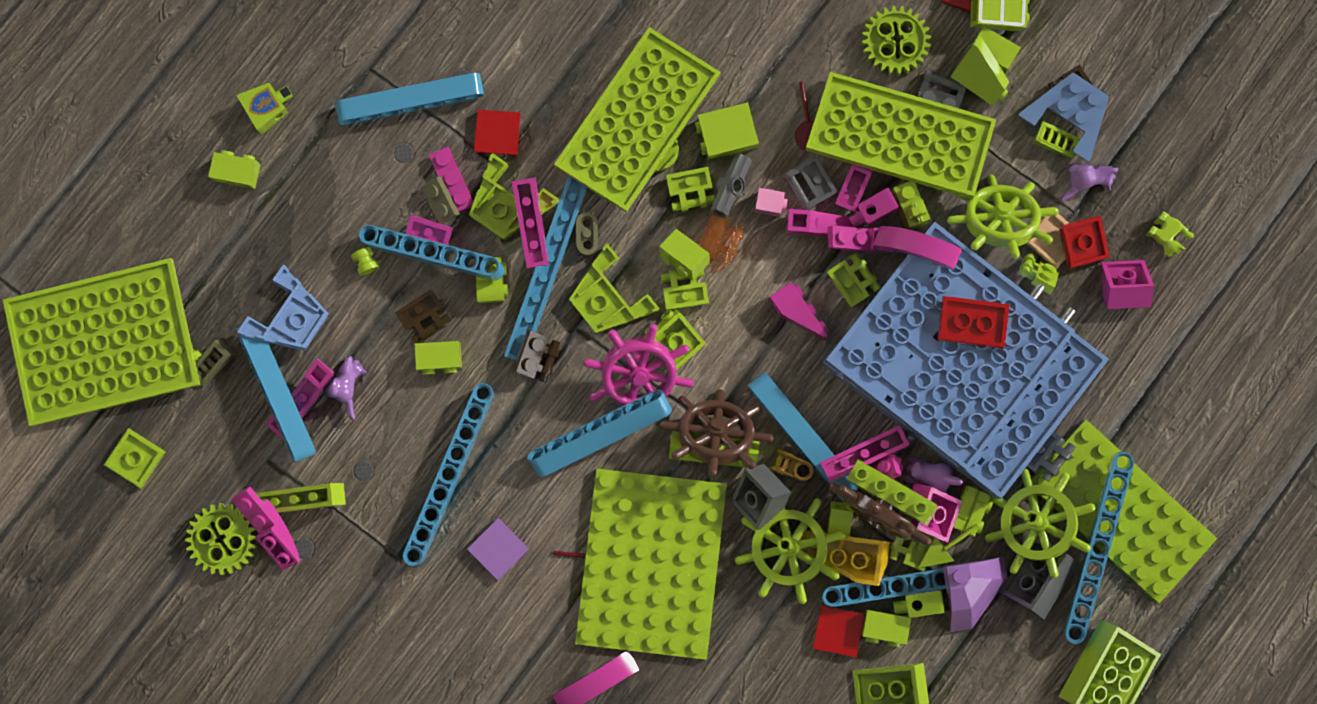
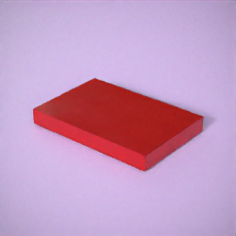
M942 296L937 341L1005 349L1010 304Z

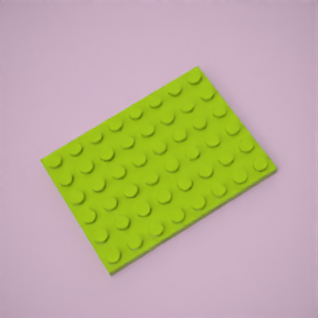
M172 258L3 299L27 419L31 427L200 385ZM182 343L186 349L178 356L176 354L177 347ZM187 357H188L189 365L185 362V360H186Z
M596 468L575 644L707 660L727 484Z

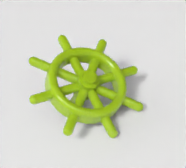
M990 174L987 177L989 186L977 191L973 199L956 195L968 202L965 215L950 216L947 219V222L951 225L966 223L969 231L976 237L971 244L972 250H978L986 243L996 247L1009 248L1012 258L1017 259L1020 256L1018 246L1026 244L1034 237L1046 244L1052 243L1053 238L1039 230L1041 217L1055 216L1059 213V210L1056 207H1039L1035 199L1029 195L1035 188L1033 182L1027 183L1021 190L1013 186L998 185L995 176ZM994 200L995 206L987 202ZM1018 206H1021L1024 210H1015V209H1016ZM977 208H980L987 213L976 214L975 211ZM1030 218L1031 222L1027 224L1020 219ZM992 221L987 227L981 223ZM1011 225L1020 229V231L1013 232Z
M1024 469L1021 476L1025 488L1016 492L1008 501L1003 498H990V501L1003 508L1001 516L1002 530L987 534L985 540L990 543L1004 538L1009 547L1017 553L1010 566L1012 574H1016L1026 558L1033 561H1046L1050 576L1057 578L1059 573L1054 558L1065 553L1071 545L1085 553L1090 552L1091 546L1076 538L1078 516L1093 512L1095 505L1089 503L1075 508L1069 498L1062 493L1070 478L1067 472L1061 474L1053 488L1046 485H1033L1029 470ZM1037 496H1049L1043 509L1040 510ZM1027 499L1031 507V511L1028 512L1019 507ZM1059 501L1065 511L1049 516L1054 505ZM1014 515L1027 521L1012 527ZM1067 520L1066 531L1052 525ZM1030 531L1023 545L1014 536ZM1047 532L1061 539L1053 547L1050 545ZM1039 535L1043 550H1030Z
M819 498L814 499L806 514L796 510H785L784 507L760 530H756L745 517L741 519L742 524L755 531L752 541V553L736 557L735 563L741 565L755 561L760 572L767 577L758 592L761 598L768 594L775 582L781 585L795 586L798 602L804 604L807 598L803 583L813 579L819 572L833 580L839 578V573L827 566L825 561L828 553V543L842 540L846 534L844 531H838L825 535L822 527L813 519L822 504ZM788 520L801 521L794 534L791 535ZM780 523L783 538L769 529L775 524ZM809 526L816 537L800 541ZM764 537L778 546L762 550ZM818 546L816 558L802 550ZM780 555L774 567L770 569L765 562V558ZM797 558L810 565L803 573H800ZM787 560L789 561L792 576L780 575Z

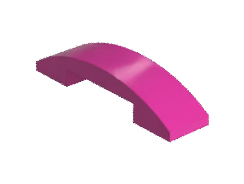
M889 226L880 227L872 245L874 248L893 253L895 250L931 260L934 265L954 270L962 251L961 248L941 239L916 231Z
M319 359L315 360L304 374V379L291 394L301 418L314 404L334 375V372ZM272 415L265 425L282 439L281 432Z
M629 650L605 665L552 695L557 704H584L635 673L639 668Z

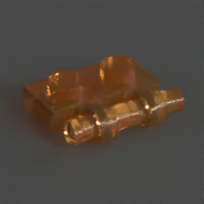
M711 213L699 246L709 253L710 259L716 261L719 253L724 254L723 263L731 265L733 258H736L738 254V244L740 240H743L745 224L737 222L735 229L729 228L731 219L720 218ZM726 235L732 237L729 247L722 246Z

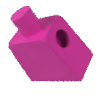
M886 188L858 204L857 208L859 211L848 216L854 228L864 222L869 227L896 213L899 206L889 188ZM873 208L876 213L869 215L866 210Z

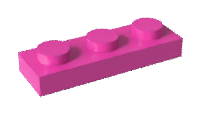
M446 147L430 154L429 157L437 175L442 177L458 212L460 213L471 208L473 200L450 148Z

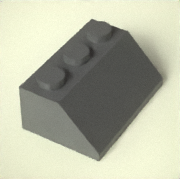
M1036 538L1030 550H1043L1040 539ZM1063 553L1054 558L1059 575L1057 578H1052L1046 561H1033L1025 558L1019 571L1016 574H1010L1000 593L1029 612L1045 619L1079 563L1067 553Z

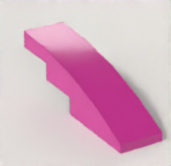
M852 164L835 204L855 212L873 170Z

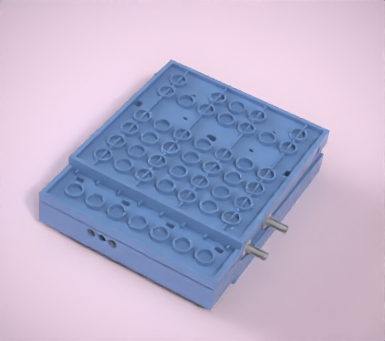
M934 222L924 234L941 239L962 249L954 270L934 265L931 260L908 254L821 365L892 421L900 425L901 428L956 471L961 472L994 499H1001L1109 359L1078 336L1075 330L1066 324L1075 313L1074 309L1072 310L1069 307L1064 315L1058 318L1036 300L1044 289L1043 285H1037L1030 295ZM942 296L1010 304L1005 349L937 341Z

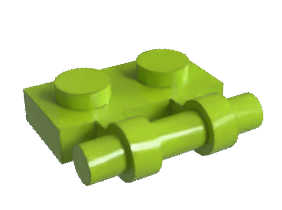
M708 167L666 175L670 197L679 196L680 202L671 203L673 211L681 210L684 212L688 211L689 208L699 206L705 208L707 205L713 204L715 200L714 195L705 196V190L713 188ZM698 192L699 198L686 200L685 194Z
M857 252L850 256L854 263L852 266H849L846 260L827 271L828 276L850 308L869 297L868 292L865 290L868 286L871 287L874 293L881 289L877 282V277L875 274H871L866 266V261L864 258L861 259ZM857 270L860 271L865 279L862 283L854 273Z
M1032 254L1024 256L1019 268L1021 275L1032 280L1031 284L1034 286L1043 285V291L1051 294L1055 289L1059 272L1048 263H1036Z
M675 270L661 274L662 283H671V287L663 288L666 311L709 304L706 282L697 283L698 277L705 276L704 270L693 281L690 279V284L678 286L677 281L689 279L688 277H682Z
M904 517L911 523L912 520L910 518ZM919 531L920 533H922V534L926 535L927 537H929V538L931 539V543H932L934 537H932V536H930V535H928V534H926V533H923V532ZM896 536L894 543L890 545L889 549L891 551L888 558L897 560L899 553L905 555L903 564L924 571L926 567L918 568L929 546L911 541L909 547L906 548L902 546L904 539Z

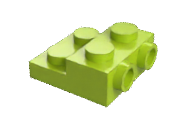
M675 309L673 311L668 310L661 316L662 321L656 325L657 332L654 340L663 344L670 352L682 345L689 346V352L674 359L677 370L706 343L684 316Z

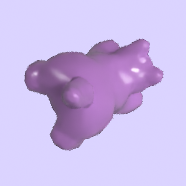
M1073 164L1069 169L1072 188L1063 195L1061 202L1064 203L1078 191L1097 184L1102 185L1106 190H1111V185L1116 178L1113 173L1118 172V168L1097 165L1093 168L1092 165Z
M349 356L346 357L338 370L339 376L333 378L326 387V393L329 398H335L337 401L346 404L349 418L355 420L352 401L354 382L358 376L366 374L367 371L363 369L358 360H353Z
M918 457L910 458L911 464L907 466V473L909 475H906L904 478L905 482L909 484L927 485L944 493H947L949 485L956 486L963 483L958 477L952 476L953 468L945 463L932 465Z

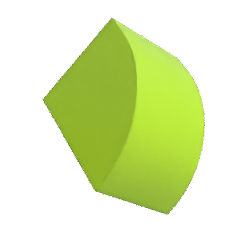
M831 501L827 533L844 531L846 536H850L853 510L846 506L845 503Z

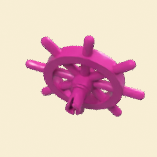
M655 324L649 326L646 338L638 337L624 341L621 340L615 330H610L608 336L615 346L606 354L603 362L586 359L583 362L587 368L601 370L604 386L590 394L589 400L595 402L609 395L615 402L624 406L655 390H662L665 397H667L674 385L688 388L693 387V380L677 377L674 360L689 352V346L682 345L670 352L663 344L654 340L657 332ZM650 353L659 357L647 364ZM621 357H623L626 363L628 364V367L617 365L615 363ZM663 365L667 367L666 374L652 372ZM611 372L626 376L613 382ZM649 380L662 383L659 387L654 389ZM631 383L628 393L620 390V388ZM639 386H643L647 393L637 395Z

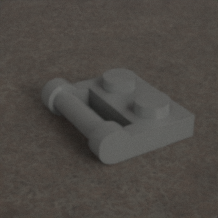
M927 69L917 97L960 108L966 87L957 81L934 74L932 70ZM930 82H933L951 88L958 92L957 95L954 96L936 90L934 88L928 87V85Z
M817 156L812 157L782 175L784 180L789 182L802 204V210H811L838 193ZM801 174L813 194L814 199L809 201L795 178L796 175Z

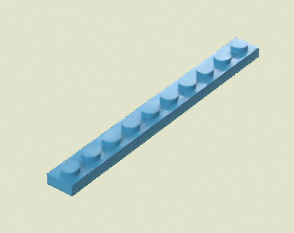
M569 176L545 240L549 265L537 266L535 268L504 357L515 361L526 330L537 332L588 189Z

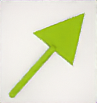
M976 523L944 547L934 537L918 568L953 562L954 560L947 550L979 528L980 525Z

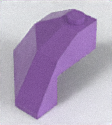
M1004 557L943 567L950 610H946L949 632L968 630L974 627L1008 579Z

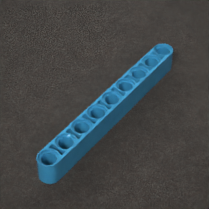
M481 383L473 389L404 550L403 559L408 565H420L426 558L494 399V391L488 384ZM482 388H487L489 390L488 398L484 400L479 399L478 392ZM473 408H478L481 412L480 417L476 420H472L469 415ZM465 428H470L472 431V436L468 440H463L461 437V432ZM457 448H461L463 451V457L460 460H454L452 456L453 451ZM451 468L454 470L455 475L452 480L447 481L444 478V472L446 469ZM442 488L446 492V497L444 500L438 501L435 498V492ZM430 509H434L437 512V518L434 521H429L426 517ZM421 529H425L429 535L428 539L424 542L418 539V532ZM414 549L420 554L416 562H412L409 559V553Z
M1116 452L1110 460L1087 542L1091 546V550L1088 553H1084L1063 627L1064 636L1073 644L1081 643L1085 639L1133 470L1134 460L1131 455L1125 452ZM1121 456H1125L1128 460L1124 468L1117 466V460ZM1116 477L1120 478L1122 485L1118 489H1113L1111 481ZM1108 499L1115 500L1116 506L1113 510L1105 509V502ZM1104 520L1109 521V529L1101 532L1099 530L1100 522ZM1096 542H1102L1104 545L1103 550L1099 553L1093 551V545ZM1091 563H1096L1098 566V570L1094 574L1087 573V566ZM1086 584L1091 585V593L1082 595V586ZM1078 606L1086 608L1083 616L1075 615V609ZM1078 627L1080 629L1077 637L1069 636L1071 628Z

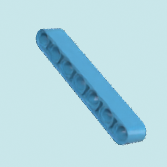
M470 73L341 99L335 102L338 123L340 125H347L477 99L484 96L480 74Z
M366 225L359 232L360 240L368 247H371V249L493 281L499 280L504 275L503 265L492 256L373 225ZM375 233L374 239L368 241L369 236ZM395 238V243L392 246H388L389 240ZM415 243V248L408 252V247ZM431 249H435V254L428 257V252ZM456 254L455 259L452 262H448L449 256ZM476 259L475 265L468 268L469 261ZM496 264V270L488 273L489 267Z
M238 335L293 461L296 463L316 455L314 445L269 344Z
M762 372L747 385L753 395L828 485L835 483L855 491L860 489L849 483L847 480L849 474L829 482L820 462L835 455L765 372Z
M662 390L652 391L536 448L529 453L527 459L539 477H544L667 417L671 413L672 408Z
M943 568L884 577L879 585L881 588L880 593L876 596L870 593L871 585L853 582L829 586L822 590L821 600L825 605L835 607L946 589L945 582L942 585H938L935 582V576L938 573L944 574ZM917 576L922 577L924 581L923 586L919 589L913 585V580ZM894 580H900L902 583V589L899 592H894L891 588ZM851 587H856L859 591L856 599H850L848 596V590ZM830 590H834L837 593V599L833 603H829L826 600V594Z

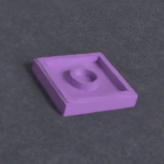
M498 518L467 550L499 580L529 548Z

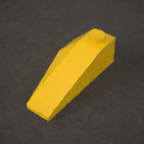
M806 530L800 541L816 536L813 531ZM845 536L842 540L828 543L825 564L856 583L879 586L887 566L890 542ZM818 546L802 550L816 558Z

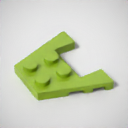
M492 153L469 215L505 241L520 230L514 195L496 183L509 166L505 161ZM544 188L539 192L541 214H544L559 203V199Z
M608 243L603 247L601 253L569 298L570 302L596 334L660 310L649 294L629 307L603 275L604 271L620 260Z

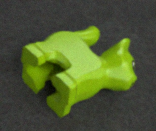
M1164 211L1154 222L1157 225L1160 224L1161 228L1158 229L1153 225L1146 233L1147 237L1154 238L1158 244L1163 246L1164 255L1167 257L1177 256L1181 251L1185 250L1184 246L1178 241L1173 240L1179 232L1187 239L1194 237V234L1189 232L1178 219L1170 217Z

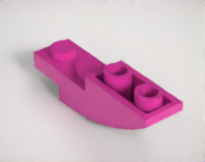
M833 225L828 227L829 249H841V251L892 253L872 246L880 228L865 229Z
M251 487L233 496L231 501L258 532L255 538L282 571L298 563L300 558L294 541L285 523L268 499L262 501Z

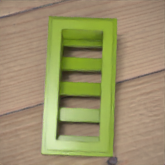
M1042 121L1032 144L1073 159L1075 154L1072 150L1080 138ZM1047 131L1049 132V135L1047 137V140H1044L1043 137L1045 132ZM1053 134L1057 135L1054 144L1051 143ZM1061 137L1065 138L1062 148L1058 146ZM1070 140L1073 143L1070 148V151H1067L1066 147Z

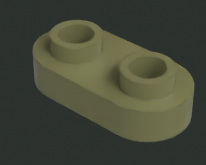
M583 212L576 219V246L578 251L585 256L593 255L598 249V221L591 212ZM586 220L590 221V222H591V226H590V227H584V226H583L584 221H586ZM585 242L592 244L589 249L583 247Z

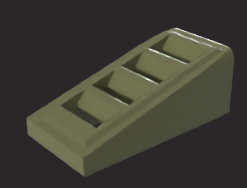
M222 339L214 340L196 361L199 380L202 386H205L236 354ZM213 355L218 360V362H216L211 356ZM207 361V363L212 367V369H210L204 362ZM199 367H201L204 370V372L207 374L206 376H204L198 370Z

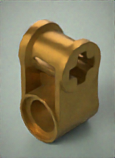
M777 449L778 455L770 470L802 482L811 478L813 467L809 462ZM785 458L783 466L780 467L783 459ZM801 465L808 467L809 475L800 477L797 474V468Z

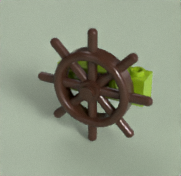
M722 389L716 391L715 400L703 401L695 405L685 396H680L678 402L686 409L680 423L662 421L659 424L660 429L672 431L669 458L709 464L708 474L712 477L717 474L718 465L754 469L758 460L759 442L771 443L774 437L771 434L754 432V425L750 417L760 412L759 405H753L744 411L740 407L724 401L725 392ZM714 415V418L710 420L706 416ZM722 416L729 418V420L723 421ZM698 420L703 426L692 425V423ZM736 425H739L742 431L733 430L731 428L735 427Z
M857 460L847 480L849 483L877 498L876 501L846 486H839L835 483L829 485L831 492L844 498L845 505L867 519V523L877 529L882 528L904 540L910 539L913 542H920L925 546L931 544L929 537L917 531L912 523L895 513L894 509L927 527L938 509L937 504L860 460Z

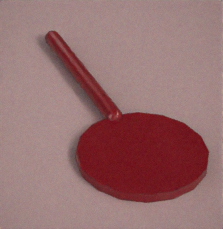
M800 81L799 85L806 121L797 127L794 139L797 146L805 151L814 121H811L809 118L804 83Z

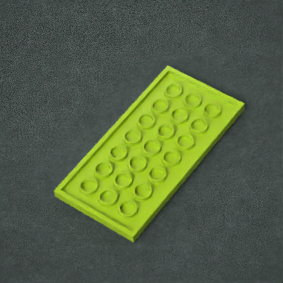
M649 27L561 153L554 167L627 213L709 93L721 72Z
M830 72L805 151L973 199L996 119Z
M1085 419L1061 446L1065 448L1068 443H1071L1076 448L1071 453L1072 457L1069 461H1065L1059 468L1060 472L1057 476H1053L1047 482L1042 478V475L1046 472L1043 469L1039 475L1035 474L1031 479L1033 485H1046L1054 488L1062 473L1067 472L1070 475L1062 493L1069 498L1075 508L1089 503L1095 505L1093 512L1078 516V531L1088 540L1110 460L1116 452L1122 451ZM1055 453L1049 463L1052 464L1058 457V454ZM1121 456L1117 460L1119 468H1124L1128 463L1125 456ZM1134 463L1108 559L1156 603H1160L1217 538ZM1118 477L1111 481L1113 489H1118L1122 485V481ZM1039 495L1045 501L1049 498V496ZM1108 499L1105 502L1106 510H1113L1116 506L1114 499ZM1057 501L1053 509L1058 513L1065 511L1063 506ZM1107 520L1101 521L1099 524L1101 532L1107 531L1110 527ZM1102 542L1094 544L1099 551L1103 550L1104 545Z

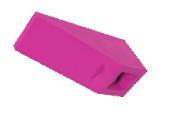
M789 209L787 213L786 235L828 238L829 226L852 227V224L846 216L811 210Z
M790 282L769 297L770 302L780 317L822 340L828 337L826 325L822 320L818 322L814 316L816 314L815 309L810 303L806 304L802 296H804V293L798 285L794 286Z

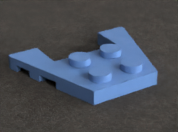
M1071 73L1020 112L1018 116L1032 126L1036 125L1047 108L1084 132V135L1072 152L1086 162H1089L1093 154L1109 96L1075 73Z
M282 265L273 278L272 283L291 293L269 327L248 316L237 331V335L306 351L329 313L311 293L309 294L301 285L302 283L289 272V269Z

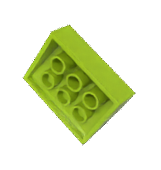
M1101 619L1058 697L1070 704H1134L1161 654L1118 626Z
M924 663L853 670L857 704H929Z

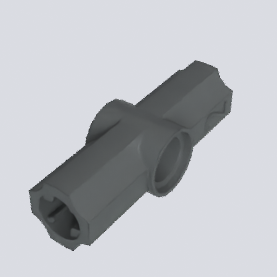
M735 153L726 175L719 177L717 181L718 193L710 210L713 215L727 218L736 196L744 193V178L752 162L748 156Z

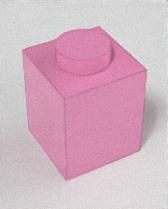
M759 188L754 213L780 217L781 211L786 212L788 199H784L785 192Z

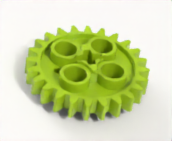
M893 5L890 12L884 7L883 14L876 11V19L870 17L868 20L870 24H865L864 29L868 32H863L861 37L866 39L861 42V45L867 46L863 50V54H870L867 61H875L873 68L880 65L881 73L886 68L889 75L892 74L893 70H896L899 76L902 69L908 74L910 71L909 67L916 70V62L922 65L924 62L922 57H927L928 52L924 49H930L931 44L927 43V41L931 39V36L925 34L930 28L922 27L925 19L918 21L919 13L912 16L911 8L906 13L904 12V6H901L900 10L896 11V7ZM893 22H895V23L897 24L896 38H897V41H900L899 44H898V47H897V49H898V54H899V57H900L899 59L896 58V54H895V53H896V42L893 40L894 35H895V30H894ZM908 26L911 32L904 33L900 27ZM881 27H886V28H888V30L890 31V34H888V35H883V34H881V32L879 31V28H881ZM905 46H909L913 50V53L906 54L904 53L902 48ZM888 48L891 50L892 54L890 56H885L881 52V49Z
M219 503L218 509L212 504L210 505V512L203 508V516L195 514L198 521L189 522L194 527L193 530H186L187 533L191 534V538L185 539L186 542H191V546L187 547L186 550H193L194 552L190 559L198 558L195 565L204 564L203 571H207L211 567V574H215L218 569L220 575H224L226 569L229 574L234 573V566L236 569L241 570V562L248 564L249 561L246 557H254V554L250 551L251 548L258 547L252 543L253 540H257L256 536L252 534L256 529L250 527L251 523L246 520L243 514L240 515L241 511L238 508L233 511V504H228L226 509L224 503ZM224 518L230 520V527L227 530H224L221 526ZM212 522L215 523V526H216V529L218 530V533H217V531L212 527V525H211ZM208 529L211 532V539L206 542L202 535ZM220 535L226 536V538H224L223 540L224 543L218 542V540L220 539ZM237 536L242 541L238 549L232 544L233 539ZM226 545L232 551V556L229 555ZM217 548L221 549L223 553L220 560L214 558V551Z

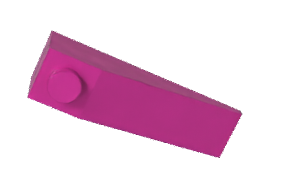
M536 177L512 181L526 266L531 268L549 265Z
M899 425L820 462L829 482H832L850 474L857 460L870 465L891 453L894 454L907 448L910 444Z

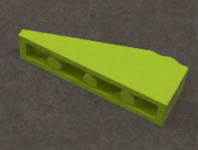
M328 483L256 493L262 501L268 499L278 513L346 505L344 483Z

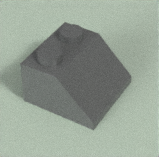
M762 464L754 469L747 468L744 470L731 503L756 530H760L784 509L791 492L765 464Z

